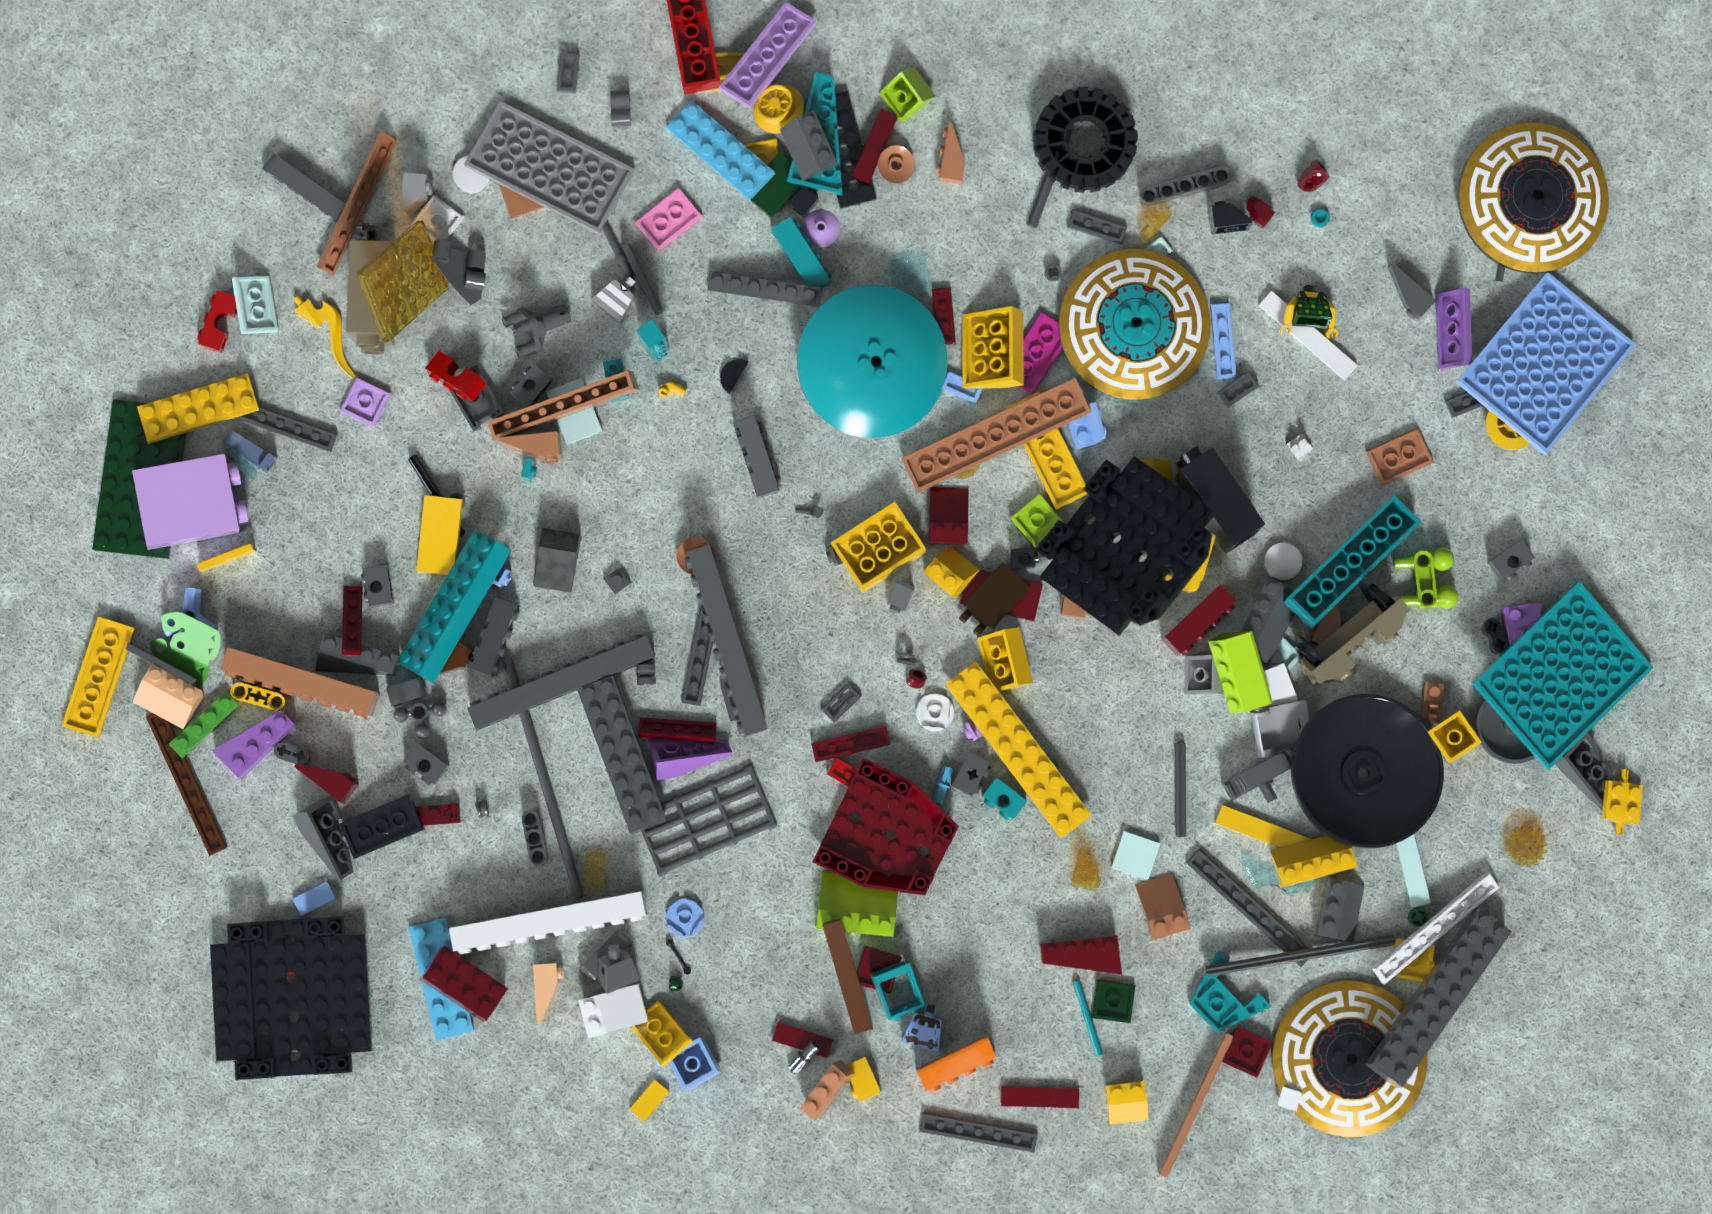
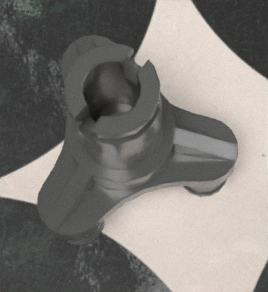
M565 305L541 314L538 312L532 313L522 307L517 309V312L501 317L504 327L508 328L511 326L512 331H515L513 332L515 336L528 331L530 341L515 346V351L519 358L533 352L538 353L542 351L546 331L564 325L565 322H571L570 314L565 312L567 310Z

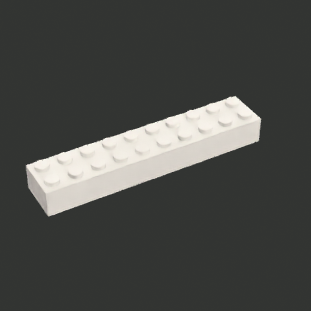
M636 892L449 928L453 951H458V954L462 955L472 953L473 948L483 951L491 949V945L497 944V947L509 946L510 941L515 940L519 944L529 942L531 937H535V940L546 939L548 934L554 933V936H562L567 934V930H573L577 933L587 931L586 927L588 926L598 929L606 927L605 923L609 922L612 925L624 924V920L630 918L631 922L644 920L643 916L647 915L643 892Z

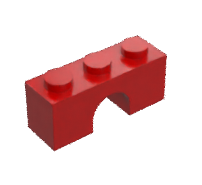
M217 290L216 294H213L211 297V308L204 316L203 322L205 324L203 330L200 329L198 332L197 340L201 347L222 353L228 335L218 330L217 322L223 316L235 318L237 307L234 295Z
M438 350L425 367L429 373L428 377L436 383L439 381L443 383L442 386L448 391H456V395L461 399L466 400L467 398L474 402L487 385L485 381L467 367L460 375L454 376L459 366L452 358Z

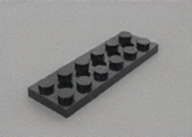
M848 91L835 94L836 110L840 113L837 118V127H841L845 131L843 136L838 137L839 147L842 145L849 147L848 154L842 155L839 153L842 196L837 194L836 196L840 209L877 200L872 179L867 184L851 176L853 171L847 173L843 169L846 163L853 164L855 168L863 150ZM851 181L858 182L859 188L856 191L848 188V184Z

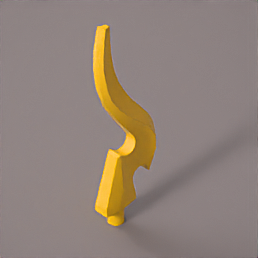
M299 295L296 296L293 300L298 305V308L295 309L297 314L318 328L321 327L323 322H329L331 350L334 358L348 375L355 378L356 376L348 366L343 354L342 319L339 312L325 301H322V309L317 310L309 299L304 302Z

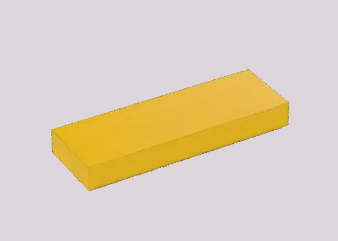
M249 543L201 561L197 566L199 571L204 572L256 551L254 545Z

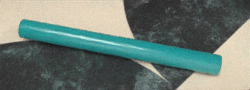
M1080 980L1074 981L1072 983L1095 1056L1103 1055Z

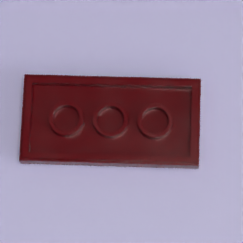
M979 569V572L963 590L960 604L963 605L993 572ZM1022 579L1031 588L1007 615L1034 622L1043 584Z

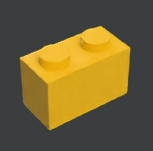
M866 1057L847 1064L855 1072L849 1080L853 1085V1088L850 1090L855 1100L859 1099L861 1102L881 1093Z

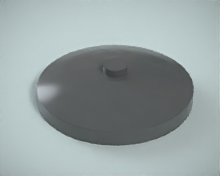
M1484 700L1477 711L1475 719V731L1482 742L1480 743L1482 748L1491 757L1504 763L1519 764L1534 759L1535 756L1492 706Z

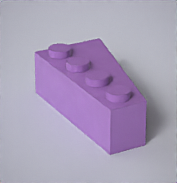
M1542 602L1507 607L1500 610L1504 635L1509 641V646L1541 616Z
M280 710L215 748L212 752L239 779H243L297 724L284 711Z

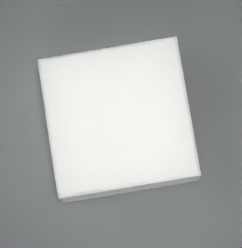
M1283 1086L1278 1106L1297 1111L1302 1092Z

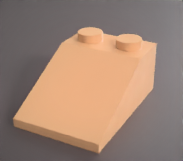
M559 963L533 965L537 1024L545 1022L561 983L560 979L564 978L563 967H559Z

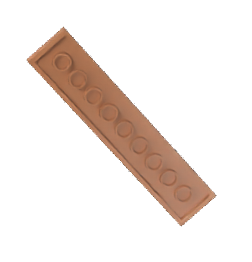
M1076 378L913 452L903 457L902 461L917 493H920L1089 415L1091 410Z

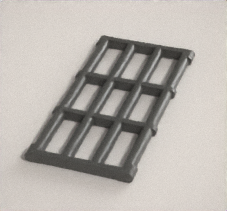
M749 764L741 770L715 781H708V784L677 797L675 795L672 799L661 803L663 810L676 805L680 816L641 832L656 866L657 874L660 877L667 874L670 870L696 859L700 860L703 856L732 844L736 845L738 844L737 842L767 829H774L777 827V823L772 818L754 775L753 766ZM746 775H751L754 785L719 799L716 788ZM712 791L715 802L683 814L680 803ZM758 792L762 803L731 816H726L722 806ZM719 808L723 819L691 832L687 821ZM762 810L766 811L769 818L768 821L734 835L730 824ZM682 823L684 824L688 834L652 848L649 837ZM722 827H727L731 837L700 850L698 849L694 839ZM691 841L695 852L665 865H659L656 855Z

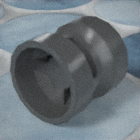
M636 665V671L639 673L637 685H655V665Z

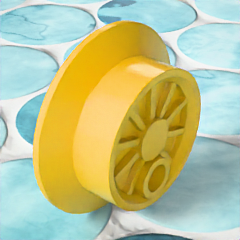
M768 86L755 102L753 110L754 119L762 130L769 133H781L780 129L796 117L803 115L804 99L800 92L792 86Z
M1490 410L1488 411L1486 430L1495 444L1509 450L1521 449L1530 444Z

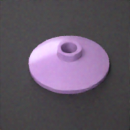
M816 210L808 214L804 219L802 232L803 236H807L813 246L826 247L834 243L838 238L840 225L836 216L831 212ZM819 224H823L825 228L823 230H819L817 226Z

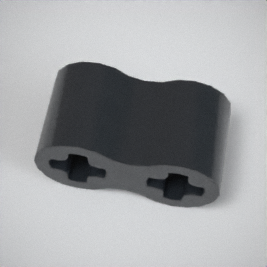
M1494 618L1483 622L1481 631L1489 639L1491 652L1502 654L1509 647V641L1501 633V623ZM1489 624L1495 626L1493 631H1488L1487 627ZM1497 641L1503 643L1501 649L1495 647Z

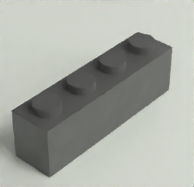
M324 633L318 650L315 671L394 676L399 656L365 645H361V655H342V638Z

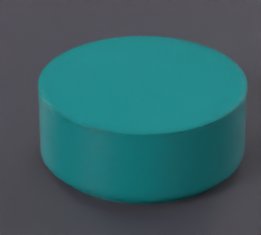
M1318 208L1311 214V223L1315 227H1325L1330 221L1328 211L1323 208Z

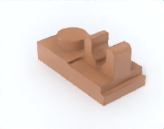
M1425 682L1421 718L1424 721L1440 723L1445 684Z

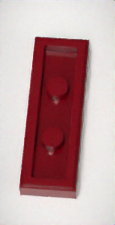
M951 288L932 289L934 318L941 329L945 344L956 345Z
M779 1022L772 1039L774 1042L804 1050L810 1041L814 1040L821 1048L816 1055L826 1058L829 1056L833 1042L831 1038Z

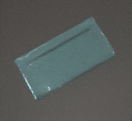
M229 446L225 450V457L231 463L237 462L238 469L253 482L257 478V471Z

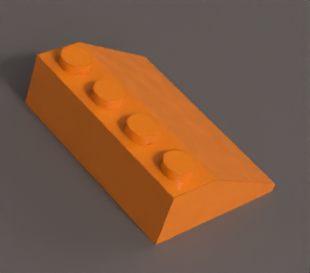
M984 1036L917 1068L916 1071L925 1090H930L932 1093L940 1089V1084L946 1081L948 1084L959 1080L958 1076L963 1073L967 1076L976 1072L975 1067L980 1065L986 1067L994 1063L993 1059L996 1058V1055L988 1037Z

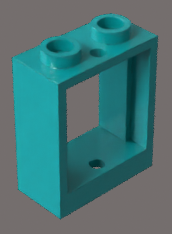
M907 960L870 974L885 1017L889 1020H899L903 1017V1014L908 1012L911 1014L921 1010V1007L925 1006L913 970ZM906 973L915 1000L889 1009L880 983Z

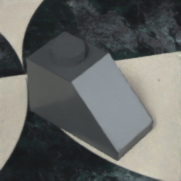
M897 579L887 602L888 605H891L889 609L898 613L901 610L905 612L915 587Z

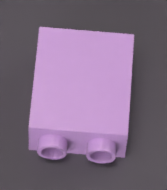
M225 454L132 470L148 550L239 533L238 524L248 522L244 499L234 501L231 486L241 484L237 462L226 463Z

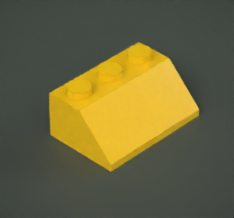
M1020 627L1000 630L977 638L985 673L999 692L1033 683Z

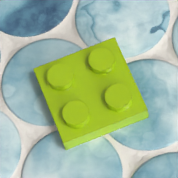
M1040 494L1010 518L1034 548L1041 543L1058 520L1062 521Z

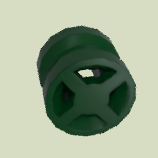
M1413 908L1408 913V921L1414 927H1421L1429 920L1428 912L1423 908Z

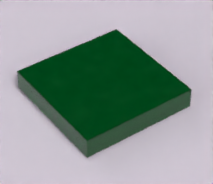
M1097 980L1092 1018L1131 1023L1135 985Z

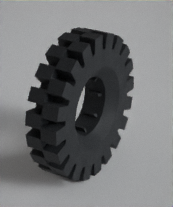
M1078 87L1076 91H1073V89L1064 91L1061 96L1057 95L1045 106L1036 123L1033 134V142L1035 144L1033 150L1035 157L1039 159L1038 165L1042 171L1046 170L1047 176L1052 182L1058 181L1061 183L1060 187L1066 190L1074 188L1075 192L1084 193L1085 190H1090L1091 193L1100 191L1103 187L1108 188L1125 174L1135 156L1138 133L1134 129L1136 123L1133 115H1128L1129 109L1123 102L1119 104L1116 101L1118 97L1111 93L1109 95L1103 94L1104 90L1094 88V90H1088V87ZM1079 121L1080 123L1089 121L1094 123L1095 126H1099L1104 133L1102 136L1105 137V147L1100 149L1101 153L1094 157L1091 155L1089 157H1081L1077 153H1073L1068 146L1069 141H1066V132L1071 130L1070 126ZM1057 151L1059 153L1058 160L1055 159V154Z

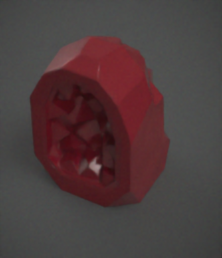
M1315 160L1302 172L1297 185L1304 192L1315 191L1330 176L1324 166L1318 160Z
M1251 196L1246 201V209L1252 221L1263 229L1275 212L1262 200Z

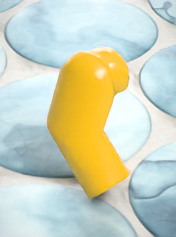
M674 381L662 384L658 389V393L662 397L673 393L684 397L687 388Z

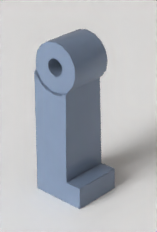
M230 430L223 440L236 452L266 473H268L277 460L275 456L233 430Z

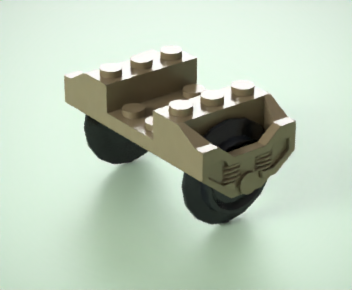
M1360 582L1359 587L1369 604L1322 643L1313 648L1301 635H1295L1298 642L1295 650L1301 658L1298 661L1300 670L1314 688L1319 684L1331 683L1336 680L1341 682L1354 672L1352 668L1356 664L1348 655L1356 651L1360 645L1370 638L1377 645L1383 643L1385 646L1399 635L1397 631L1401 629L1405 616L1410 611L1409 607L1399 596L1387 589L1383 592L1373 583L1366 585L1364 582Z

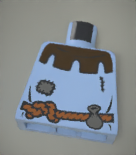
M926 1004L923 1015L919 1013L914 1014L902 1042L938 1052L942 1020L934 1018L936 1006Z

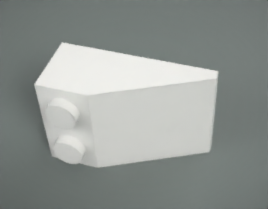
M639 984L618 989L608 994L603 993L578 1000L588 1038L649 1022Z

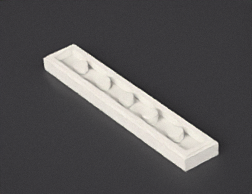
M1271 291L1259 304V307L1281 326L1284 325L1285 321H1283L1288 304ZM1290 323L1292 328L1291 334L1343 380H1346L1358 366L1315 328L1292 326V323Z

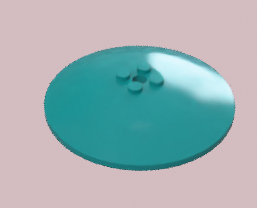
M883 285L856 286L830 297L819 306L808 320L798 345V378L810 406L832 427L857 437H887L903 432L917 424L926 416L938 400L947 374L946 344L935 318L922 303L911 295L896 288ZM873 356H878L881 360L880 365L877 367L871 364Z

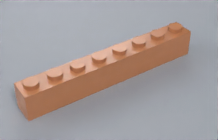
M627 370L488 421L487 423L493 440L500 441L499 437L515 436L638 391L639 387L634 372Z

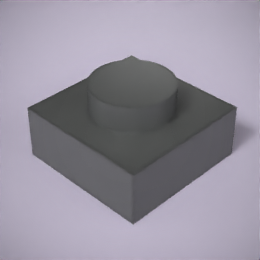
M620 568L604 578L615 595L631 584Z

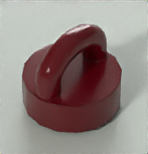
M911 669L907 675L906 683L912 688H922L927 676L919 669Z

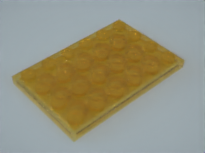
M423 220L416 221L356 272L383 342L391 341L449 289L446 278L432 259L434 246Z

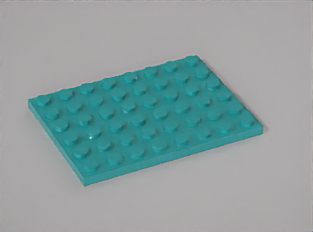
M1578 581L1490 664L1472 684L1546 770H1549L1654 667L1584 585Z

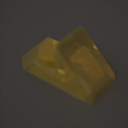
M1170 211L1143 212L1142 216L1151 226L1147 224L1140 231L1142 234L1140 240L1146 244L1171 218L1172 213Z

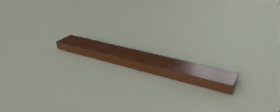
M154 713L146 716L208 855L211 856L226 849V843L186 756L182 759L169 745L177 737L171 723Z

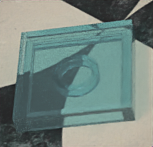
M925 255L888 261L892 288L901 290L911 296L931 293Z

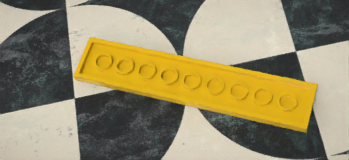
M976 661L945 684L1060 839L1092 816Z

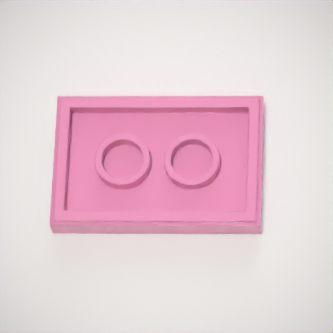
M678 187L639 218L635 224L657 251L660 252L701 219L703 215Z

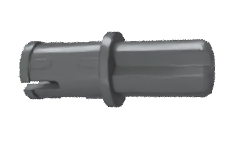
M811 1040L803 1051L798 1052V1056L788 1066L789 1071L792 1074H797L806 1064H809L811 1062L810 1059L821 1049L820 1045Z

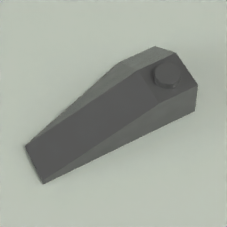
M1587 732L1555 765L1602 810L1605 780H1612L1607 776L1605 770L1607 767L1598 753L1600 749L1597 743Z
M332 796L316 802L292 816L300 833L338 881L353 873L349 849L343 847L342 840L345 836L343 831H340L338 820L342 819V815Z

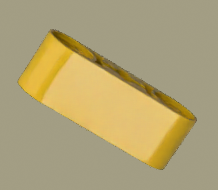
M240 682L235 683L230 690L232 697L242 702L274 711H283L287 707L286 697L276 692ZM239 687L245 688V694L242 697H238L236 694ZM261 692V695L267 697L268 700L259 699L257 702V699L251 697L250 694L259 695ZM280 697L282 704L276 708L273 705V701L275 698Z

